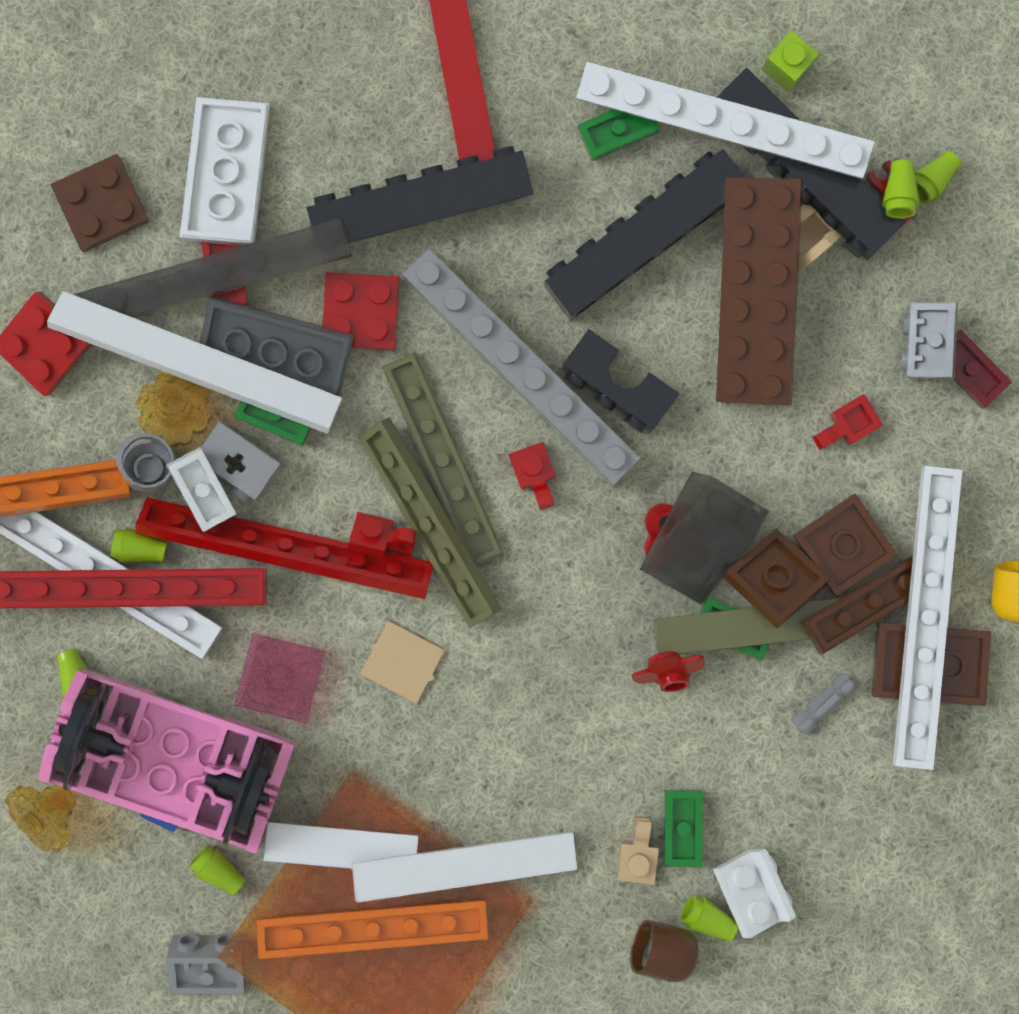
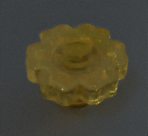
M168 373L158 374L155 379V385H143L140 395L136 400L137 409L141 413L138 419L140 428L146 433L164 438V441L172 448L179 445H189L193 440V434H204L207 431L208 423L212 419V411L207 406L209 393L203 386Z
M56 784L52 787L47 786L41 792L36 791L31 786L24 788L18 785L7 795L5 803L11 809L9 811L10 817L19 830L28 835L32 843L46 852L51 849L55 853H58L69 843L71 835L66 829L68 827L66 819L72 814V808L76 806V800L70 791H66L62 786Z

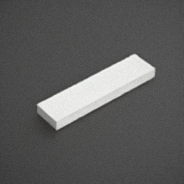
M267 822L263 861L352 869L351 862L417 853L418 835Z

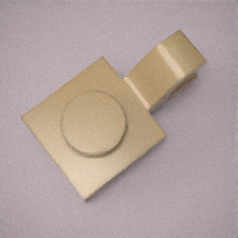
M635 816L632 842L621 841L617 881L648 885L655 884L659 847L658 845L648 844L652 826L650 818Z

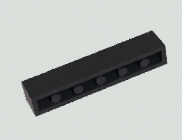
M747 67L716 97L801 121ZM744 147L752 155L758 153L767 162L765 165L766 169L774 178L803 179L802 204H810L831 228L846 239L844 242L845 247L857 258L863 256L868 260L905 224L902 219L887 216L885 213L886 208L882 206L883 201L859 178Z
M514 146L504 147L492 151L494 158L480 162L478 155L466 157L456 161L457 168L443 171L442 164L420 170L422 177L411 180L407 179L406 174L385 179L386 186L373 190L370 183L349 189L350 196L336 199L335 193L313 198L315 205L306 208L317 249L322 251L532 196L534 193L523 150L515 152Z
M724 149L715 155L711 151L704 154L693 164L696 168L685 177L682 173L673 177L664 185L666 191L656 199L653 195H649L635 206L634 209L637 213L629 219L625 220L623 216L616 219L605 229L608 233L597 242L593 238L588 240L575 251L578 254L576 258L568 264L562 260L546 272L549 278L545 280L544 287L570 321L725 207L726 178L745 177Z

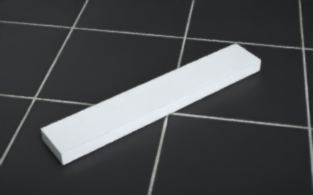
M570 831L351 862L356 902L577 870L574 834Z

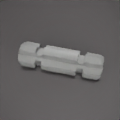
M844 673L839 674L832 681L834 685L831 688L826 686L806 705L808 709L805 712L801 710L793 717L792 722L800 732L805 735L809 734L817 726L815 724L816 721L822 722L842 703L841 698L843 696L848 698L856 690L857 687L849 676Z

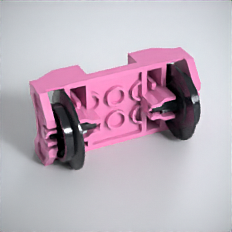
M85 668L77 670L60 706L62 715L57 716L54 732L50 734L51 743L46 746L43 753L38 780L62 786L66 791L71 789L221 840L223 841L222 844L227 845V843H230L256 854L296 741L230 716L222 718L156 695L157 691L119 678L93 672ZM109 687H111L112 691L107 702ZM98 689L94 696L86 694L87 690ZM264 741L279 755L271 776L269 772L274 758L264 755ZM254 818V819H255L254 826H250V825H251V822H252V819Z

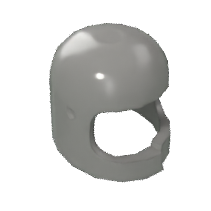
M138 433L128 437L121 445H118L115 454L117 468L126 483L134 490L142 493H155L164 489L170 483L173 477L166 465L174 461V454L169 444L161 437L150 433ZM140 439H149V441H141V442H138V443L132 445V446L127 450V448H128L132 443H134V442H136V441H138V440H140Z

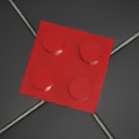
M326 272L322 326L354 334L351 349L395 351L399 276Z
M42 291L34 292L1 333L0 355L43 396H49L92 344L48 328L47 320L55 304Z

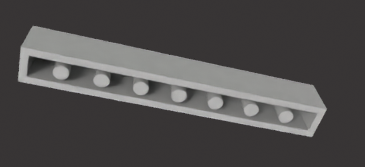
M429 248L402 274L405 282L611 487L641 459Z

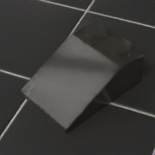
M691 472L639 570L696 603L702 604L724 578L726 571L751 546L769 510L711 475Z

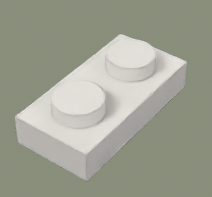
M200 447L166 465L203 532L236 515Z

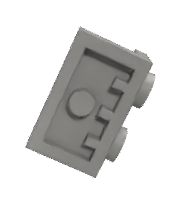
M956 302L910 303V313H905L904 334L909 335L908 350H903L902 370L907 372V377L912 381H921V379H955L958 304Z
M185 933L173 935L167 955L170 994H245L247 984L245 968L247 936L234 935L232 933H222L219 935Z

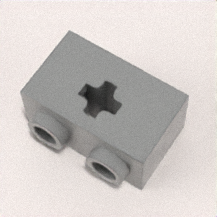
M221 422L217 423L201 447L217 479L219 480L222 477L232 484L229 491L246 503L251 498L260 502L285 466ZM243 456L244 458L241 463L246 468L243 472L236 470L232 474L231 472L234 467L229 462L232 458L239 460Z

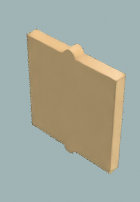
M388 620L376 644L370 645L372 651L360 675L417 704L428 682L434 680L433 672L445 650Z

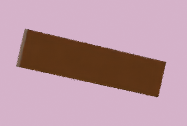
M913 555L801 621L819 654L826 653L909 602Z

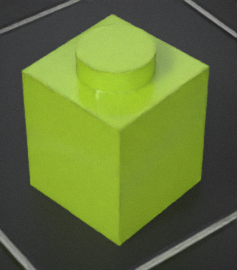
M790 30L767 57L761 70L790 93L813 66L819 53Z

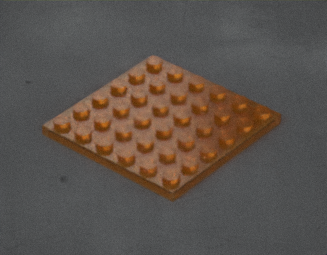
M353 770L312 825L418 835L417 853L457 848L455 844ZM285 863L217 958L294 1014H456L533 901L506 881L356 902L352 869ZM484 899L486 902L487 940L268 959L258 958L256 920L260 918Z

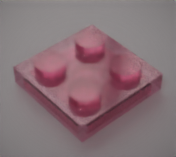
M252 633L234 706L305 724L308 723L326 650Z

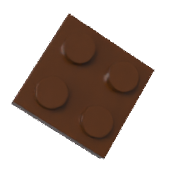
M118 154L50 184L76 242L83 253L150 222Z
M856 493L792 535L805 555L831 578L827 587L833 596L836 597L898 555Z
M777 528L729 568L724 575V579L777 629L825 588L831 579Z

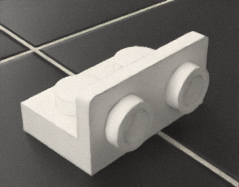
M766 849L747 850L713 869L743 938H752L778 922H790L796 918L792 908L791 896L784 889L777 874L776 862Z

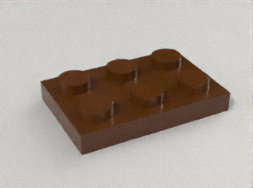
M877 623L878 631L875 638L872 697L899 699L906 625ZM947 628L941 703L986 706L991 631Z

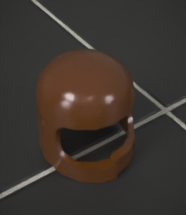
M649 919L645 920L639 926L631 947V969L638 975L674 983L682 982L688 979L695 970L699 954L697 939L687 929ZM653 930L649 957L645 967H643V948H646L649 932Z

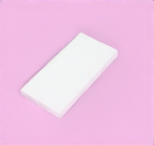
M196 97L180 228L181 241L255 247L270 118L269 103Z

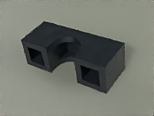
M588 329L562 365V370L567 372L564 378L580 390L586 386L597 395L594 400L611 412L614 408L620 410L626 415L624 422L636 431L642 433L646 429L651 433L679 393L650 372L642 383L634 388L625 389L617 386L610 378L609 366L619 350Z

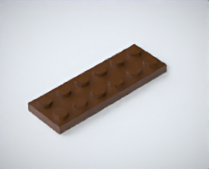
M726 178L716 402L792 405L803 179Z

